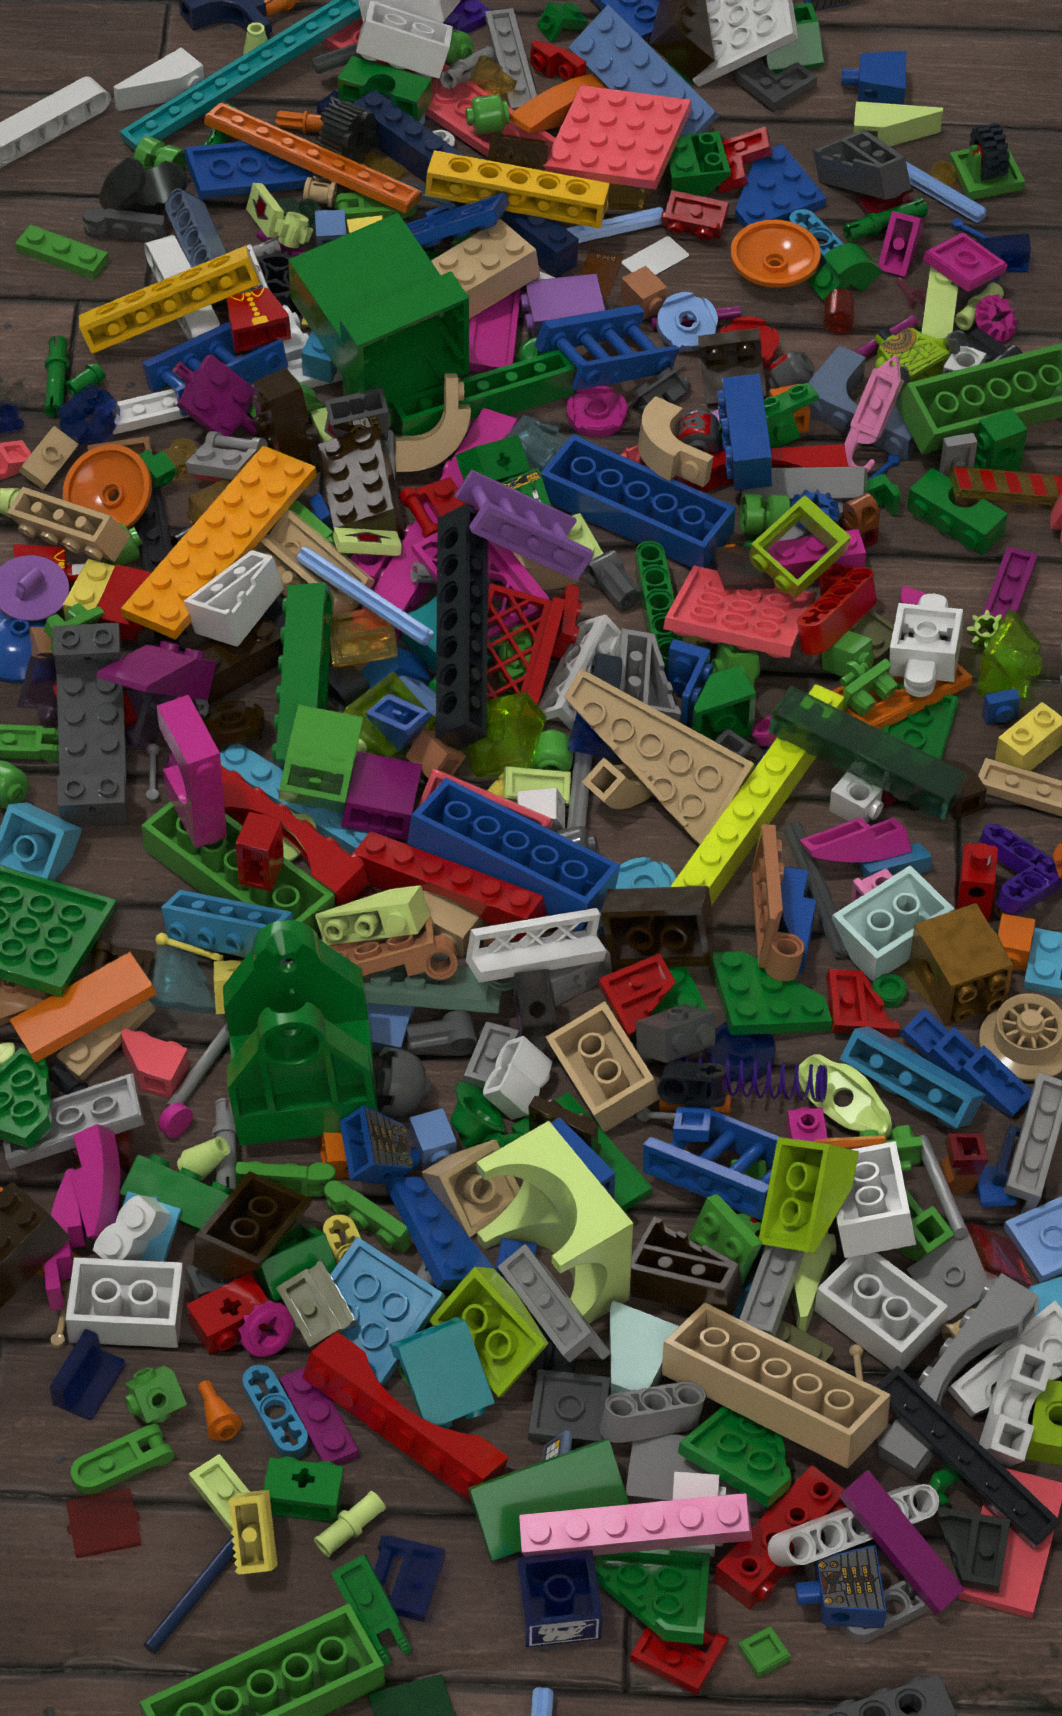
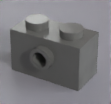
M683 1004L636 1021L637 1052L639 1055L668 1063L715 1046L714 1012Z

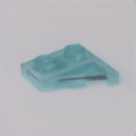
M523 415L503 439L519 435L527 461L535 468H538L541 473L570 437L559 433V428L556 426L542 424L537 419Z
M170 945L157 946L152 985L157 994L150 998L153 1006L215 1015V998L210 996L206 987L207 979L203 970L197 965L198 959L195 953Z

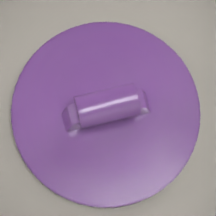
M26 555L13 558L0 567V610L8 616L18 620L39 621L56 614L63 607V603L69 594V582L64 571L55 562L41 556Z

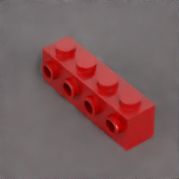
M811 1465L752 1528L753 1541L738 1542L716 1566L715 1584L749 1610L758 1601L765 1602L775 1590V1583L783 1575L785 1577L791 1575L798 1566L781 1567L771 1561L768 1555V1544L772 1536L846 1508L845 1503L838 1496L845 1489ZM823 1530L821 1531V1540L823 1538ZM790 1542L789 1549L791 1555L793 1556L794 1545L792 1542Z

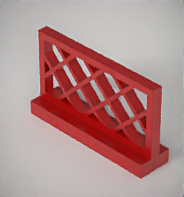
M492 583L489 584L488 612H490L492 617L488 619V626L496 622L504 636L491 643L487 639V651L496 664L487 669V676L500 670L508 684L493 691L487 681V712L519 720L518 725L531 728L566 600L553 597V600H548ZM493 594L507 598L512 607L498 614L491 603ZM528 605L543 608L541 617L530 623L521 610ZM516 612L524 626L509 633L501 619ZM538 625L537 633H535L533 627ZM527 631L534 644L532 647L521 652L513 638ZM508 641L516 655L501 662L493 648ZM531 654V655H530V658H529V662H527V660L525 659V657H526L527 655ZM519 660L526 673L521 678L513 681L505 667ZM520 684H522L521 692L517 688ZM511 689L518 699L516 709L502 706L497 696Z

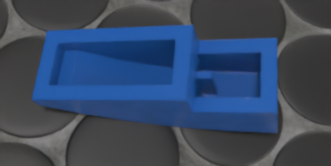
M784 867L783 881L780 883L783 911L779 926L782 933L794 934L803 941L805 949L799 972L804 973L815 918L816 899L805 898L808 870Z

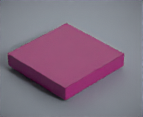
M963 232L927 250L923 258L926 263L967 292L1005 273L1008 265Z

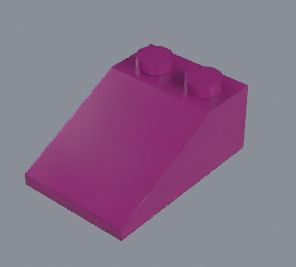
M161 641L160 646L145 645L98 670L96 677L147 693L179 697L189 695L190 698L208 700L216 662L205 659V652L186 648L185 652L179 651L180 645Z

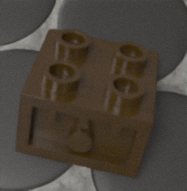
M496 133L490 138L488 160L545 171L543 165L547 162L554 142Z
M759 328L698 336L707 406L718 405L717 391L723 390L722 378L760 373L763 399L767 398Z

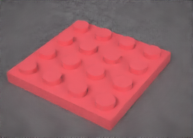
M581 85L552 145L547 162L543 167H545L547 172L656 190L692 110L691 100Z
M694 565L665 617L663 629L670 630L679 636L692 635L704 638L705 641L710 643L722 642L735 645L738 649L744 651L757 650L765 652L774 658H790L799 639L797 619L816 601L817 593L804 590L794 599L789 593L781 592L774 583Z

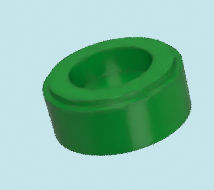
M883 974L875 979L872 990L878 993L885 1003L884 1008H896L905 1001L907 985L898 975Z

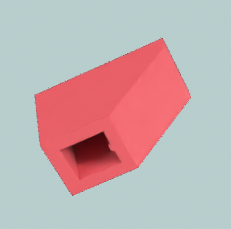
M123 1028L121 1032L123 1054L140 1089L170 1099L181 1085L189 1070L187 1048L174 1041L166 1042L151 1037L142 1031H132Z

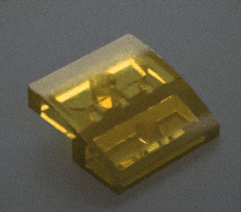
M369 609L333 614L330 644L334 668L398 657L396 627Z

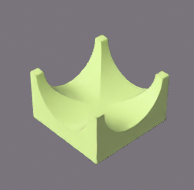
M549 1121L477 1162V1171L484 1180L500 1175L515 1176L523 1179L522 1186L511 1204L494 1221L477 1232V1241L484 1250L501 1244V1239L505 1238L537 1243V1245L555 1253L552 1255V1264L560 1274L569 1269L574 1281L573 1293L570 1299L589 1324L610 1312V1305L613 1300L622 1304L629 1300L633 1222Z

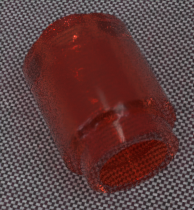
M837 288L830 291L825 298L823 325L830 332L844 333L853 326L855 302L849 291Z

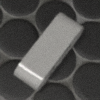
M678 1382L612 1394L606 1399L599 1427L600 1434L603 1438L609 1439L610 1442L624 1443L693 1430L699 1424L706 1397L705 1391L696 1383Z

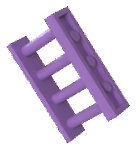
M474 470L470 471L455 494L457 499L479 508V512L469 525L472 533L576 581L594 556L590 548L567 537L577 522L576 518Z

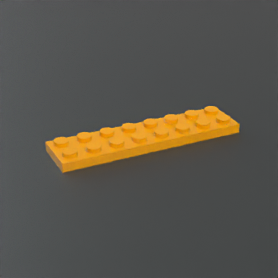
M262 446L121 607L122 617L176 640L191 623L190 613L186 610L184 600L258 545L317 476L316 466Z

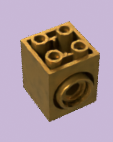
M977 903L914 924L909 965L945 1026L955 1022L962 1023L969 1020L972 1016L997 1010L1008 999L1013 963L1005 952L999 936L990 927Z

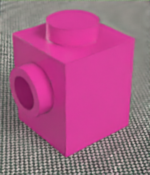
M801 1107L796 1110H788L786 1121L787 1138L812 1142L815 1139L828 1138L823 1108L811 1109L809 1107Z

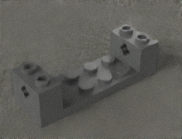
M119 623L53 626V656L57 673L59 740L57 798L60 818L78 827L128 824L124 686L96 677L98 670L122 658ZM85 657H91V659L85 660Z

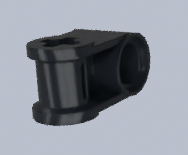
M671 1061L663 1068L657 1088L658 1095L669 1104L693 1105L711 1109L719 1108L726 1101L722 1089L723 1079L727 1076V1070L723 1065L717 1063ZM669 1080H678L682 1085H674Z

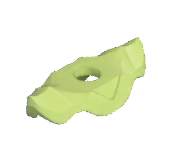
M819 1054L809 1056L799 1065V1083L804 1092L808 1082L809 1065H813L814 1096L818 1066L825 1065L827 1067V1092L824 1102H815L811 1097L810 1089L807 1097L816 1108H823V1113L832 1121L858 1133L874 1129L878 1131L879 1135H886V1138H890L892 1122L889 1111L871 1083L859 1071L847 1064L833 1062ZM841 1090H849L854 1096L852 1103L846 1107H839L834 1103L836 1093Z

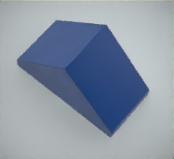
M391 643L360 670V673L366 678L371 688V695L368 696L369 699L402 692L395 684L399 677L403 675L419 680L426 686L431 681L421 656Z
M387 694L365 713L367 718L399 752L425 729L431 718L428 710L391 694Z

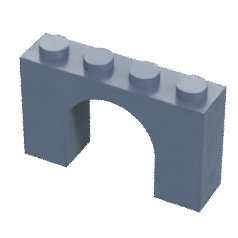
M840 345L835 349L808 382L816 390L820 398L818 401L809 404L811 409L810 417L849 433L851 421L858 407L850 399L849 395L864 378L866 357ZM894 407L882 437L872 445L887 451L889 454L898 455L907 461L916 450L917 445L897 407Z

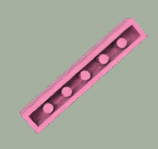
M746 1493L519 1515L522 1554L527 1562L753 1541L750 1506Z

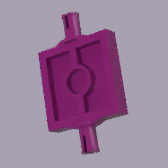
M212 354L207 355L200 367L194 372L182 364V362H178L172 372L186 382L184 393L176 405L209 432H221L223 436L231 437L235 429L241 425L251 435L257 433L253 419L247 415L249 406L252 403V396L255 395L254 387Z

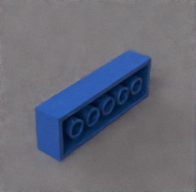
M574 434L570 436L540 473L550 504L574 515L580 513L583 519L638 544L648 540L656 541L663 546L667 557L691 568L694 565L707 568L718 551L734 533L736 507L674 479L668 481L650 468Z
M448 778L443 780L411 816L407 844L543 895L546 915L548 916L597 908L600 911L608 889H616L620 870L619 864ZM588 922L579 923L574 929L582 931L587 927Z

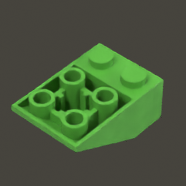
M298 704L285 759L278 800L344 813L363 717Z

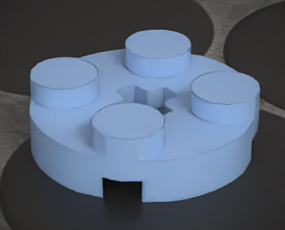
M680 292L671 295L662 304L656 323L657 331L666 344L669 346L677 345L679 348L678 353L699 350L698 336L715 334L718 316L714 306L706 298L703 297L702 300L694 296V293ZM682 317L695 321L691 327H685L680 324L682 323Z

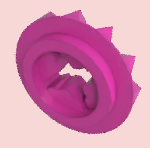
M999 294L988 295L979 301L975 310V320L978 329L983 330L999 343L1009 340L1016 333L1015 325L1019 322V320L1014 318L1016 309L1010 308L1009 299H1001ZM996 314L1002 315L1000 321H991Z
M267 1299L263 1305L254 1304V1311L250 1315H243L245 1323L242 1327L238 1328L242 1338L240 1343L254 1356L266 1357L277 1353L287 1344L293 1332L294 1320L286 1306L280 1302L274 1303ZM262 1323L269 1324L270 1328L274 1331L273 1333L261 1331L258 1326Z

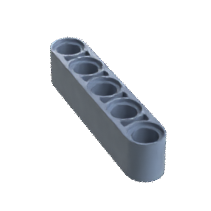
M174 189L167 197L165 209L190 267L193 268L226 254V250L205 203L182 189Z

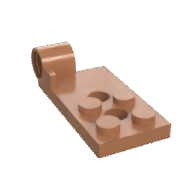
M762 824L751 868L758 967L765 968L767 974L773 979L790 981L795 979L799 973L805 946L798 936L778 932L783 911L780 883L783 881L784 863L778 861L782 852V840L776 838L775 825Z
M432 917L428 918L418 934L328 945L360 967L363 978L371 973L405 965L408 976L426 972L433 979L445 980L456 972L458 966L454 942L444 935L434 936ZM438 953L448 956L446 960L441 962L432 959Z

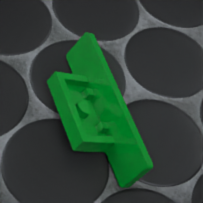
M809 383L794 385L782 394L764 399L770 448H778L800 438L793 411L820 399L816 390ZM720 423L718 445L722 444V427Z

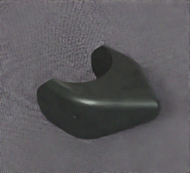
M127 156L107 174L103 182L99 202L103 209L106 210L110 208L140 213H155L165 208L167 197L174 189L186 190L187 178L184 170L177 163L164 161L154 168L144 170L139 160Z

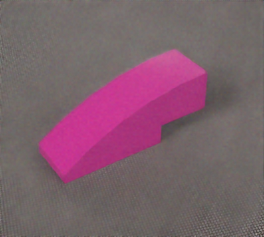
M859 817L799 840L801 846L812 857L837 862H872L912 852L906 828L894 817L872 826Z
M95 1124L73 1135L82 1167L70 1172L87 1238L94 1241L97 1240L100 1233L106 1227L116 1223L120 1200L121 1175L115 1133L99 1124Z

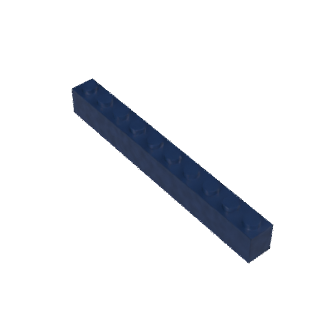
M375 90L353 102V104L375 114L377 118L375 121L377 122V131L381 133L380 143L377 148L425 183L434 150L465 156ZM451 201L459 207L466 205V203ZM504 211L503 215L499 218L536 249L539 267L551 276L558 278L577 265L579 238L554 220Z

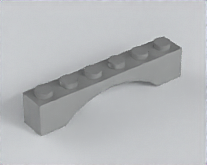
M1003 1273L1000 1274L995 1283L989 1281L980 1294L979 1299L981 1302L974 1311L969 1309L965 1313L959 1324L961 1330L954 1339L949 1337L939 1351L941 1358L934 1367L928 1366L919 1378L918 1385L940 1406L952 1380L967 1363L989 1348L1002 1342L1019 1338L1038 1311L1039 1296ZM897 1419L892 1425L888 1423L887 1428L876 1440L879 1458L915 1481L934 1457V1454Z

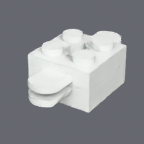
M935 593L923 595L918 605L898 604L890 644V663L892 666L889 674L891 676L904 677V687L908 694L924 697L932 693L936 680L954 682L962 641L963 609L948 608L947 599Z

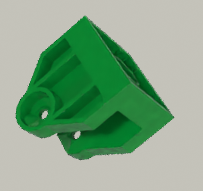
M280 920L267 924L257 932L253 938V948L223 985L224 1011L230 1035L231 1061L227 1065V1087L239 1146L321 1136L323 1133H341L339 1121L361 1106H367L378 1112L372 1027L362 969L319 940L315 930L305 923L296 920ZM284 958H291L294 960L291 962H280Z

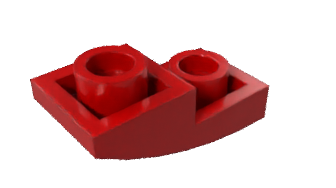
M537 40L531 42L530 65L549 79L557 74L565 81L586 75V61L579 56L550 43Z

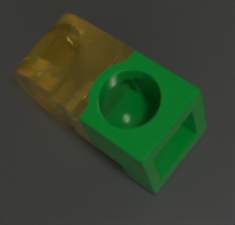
M178 438L172 442L170 448L154 456L149 450L139 454L149 468L152 487L160 486L161 488L188 473L185 462L197 451V447L190 439Z

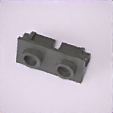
M681 364L673 371L669 367L655 378L656 382L652 385L645 383L633 393L635 398L629 405V409L638 405V411L642 416L645 407L655 396L665 400L662 397L665 395L669 402L673 403L687 394L691 383L686 377L682 378L679 374L684 366Z

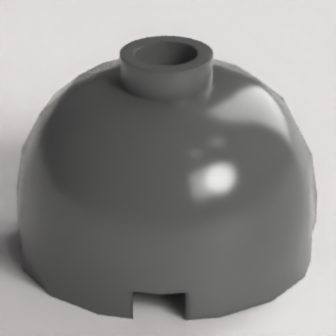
M384 1047L378 1058L384 1059L381 1068L375 1067L378 1112L387 1117H404L412 1114L420 1106L422 1100L428 1098L431 1090V1080L426 1078V1070L422 1062L413 1053L402 1049Z

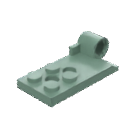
M400 965L366 975L364 977L367 1003L499 1013L502 991L513 989L514 977L479 983L469 966H457L456 972L450 978L436 980L429 977L426 972L408 976L405 965ZM515 976L516 985L519 982L520 976Z

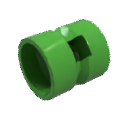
M150 136L144 137L139 142L133 158L141 162L144 170L154 168L164 161L179 164L184 172L187 167L184 150L172 145L166 146L165 142Z
M743 494L739 511L742 535H760L763 530L766 531L790 509L789 496L770 494L767 499H764L761 494Z

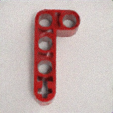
M832 564L818 577L821 597L797 619L801 651L803 653L815 655L827 651L877 603L874 576L871 569Z

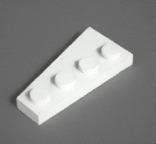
M1056 1301L1052 1302L1031 1319L1019 1338L1003 1342L947 1389L971 1418L989 1410L1006 1351L1017 1345L1023 1344L1054 1356L1048 1379L1056 1380L1062 1377V1308Z

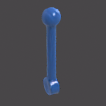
M960 218L952 220V228L954 230H963L992 245L996 251L1003 250L1004 242L1002 240H994L965 225L964 221Z
M890 454L887 463L869 479L884 474L890 467H897L900 457Z

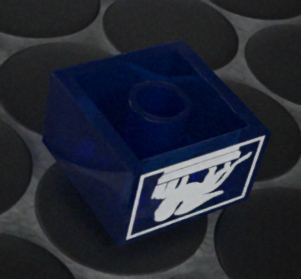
M592 1550L517 1558L516 1579L526 1647L602 1639L603 1618Z

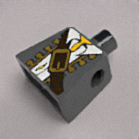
M383 387L325 401L331 429L337 438L360 429L378 425L384 441L388 440L389 411Z

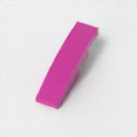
M74 1168L66 1170L51 1212V1216L71 1238L44 1264L46 1294L50 1311L65 1309L61 1280L70 1279L72 1276V1249L86 1246L82 1216L70 1172L74 1171Z

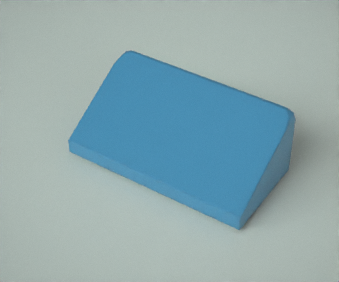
M920 843L910 845L912 852L889 859L857 862L864 879L885 868L888 869L892 876L908 866H911L921 874L931 871L932 856Z

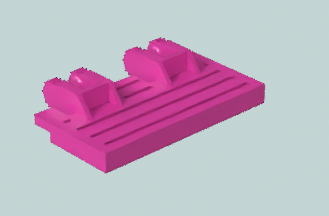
M521 288L469 319V371L484 373L513 364Z

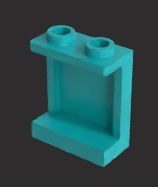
M455 1317L389 1344L394 1358L400 1360L418 1414L422 1419L448 1429L453 1425L452 1420L465 1416V1419L480 1416L486 1412V1406L495 1403L466 1320Z

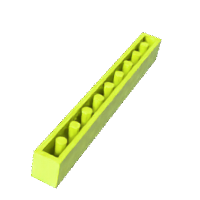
M817 684L813 686L670 887L708 886L711 904L715 902L758 841L762 824H770L842 722L844 696Z

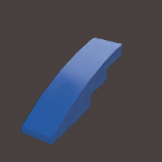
M925 1008L899 1033L902 1038L928 1061L986 1094L983 1101L1009 1117H1012L1030 1099L1032 1090L988 1048L983 1045L978 1050L955 1027L948 1031Z

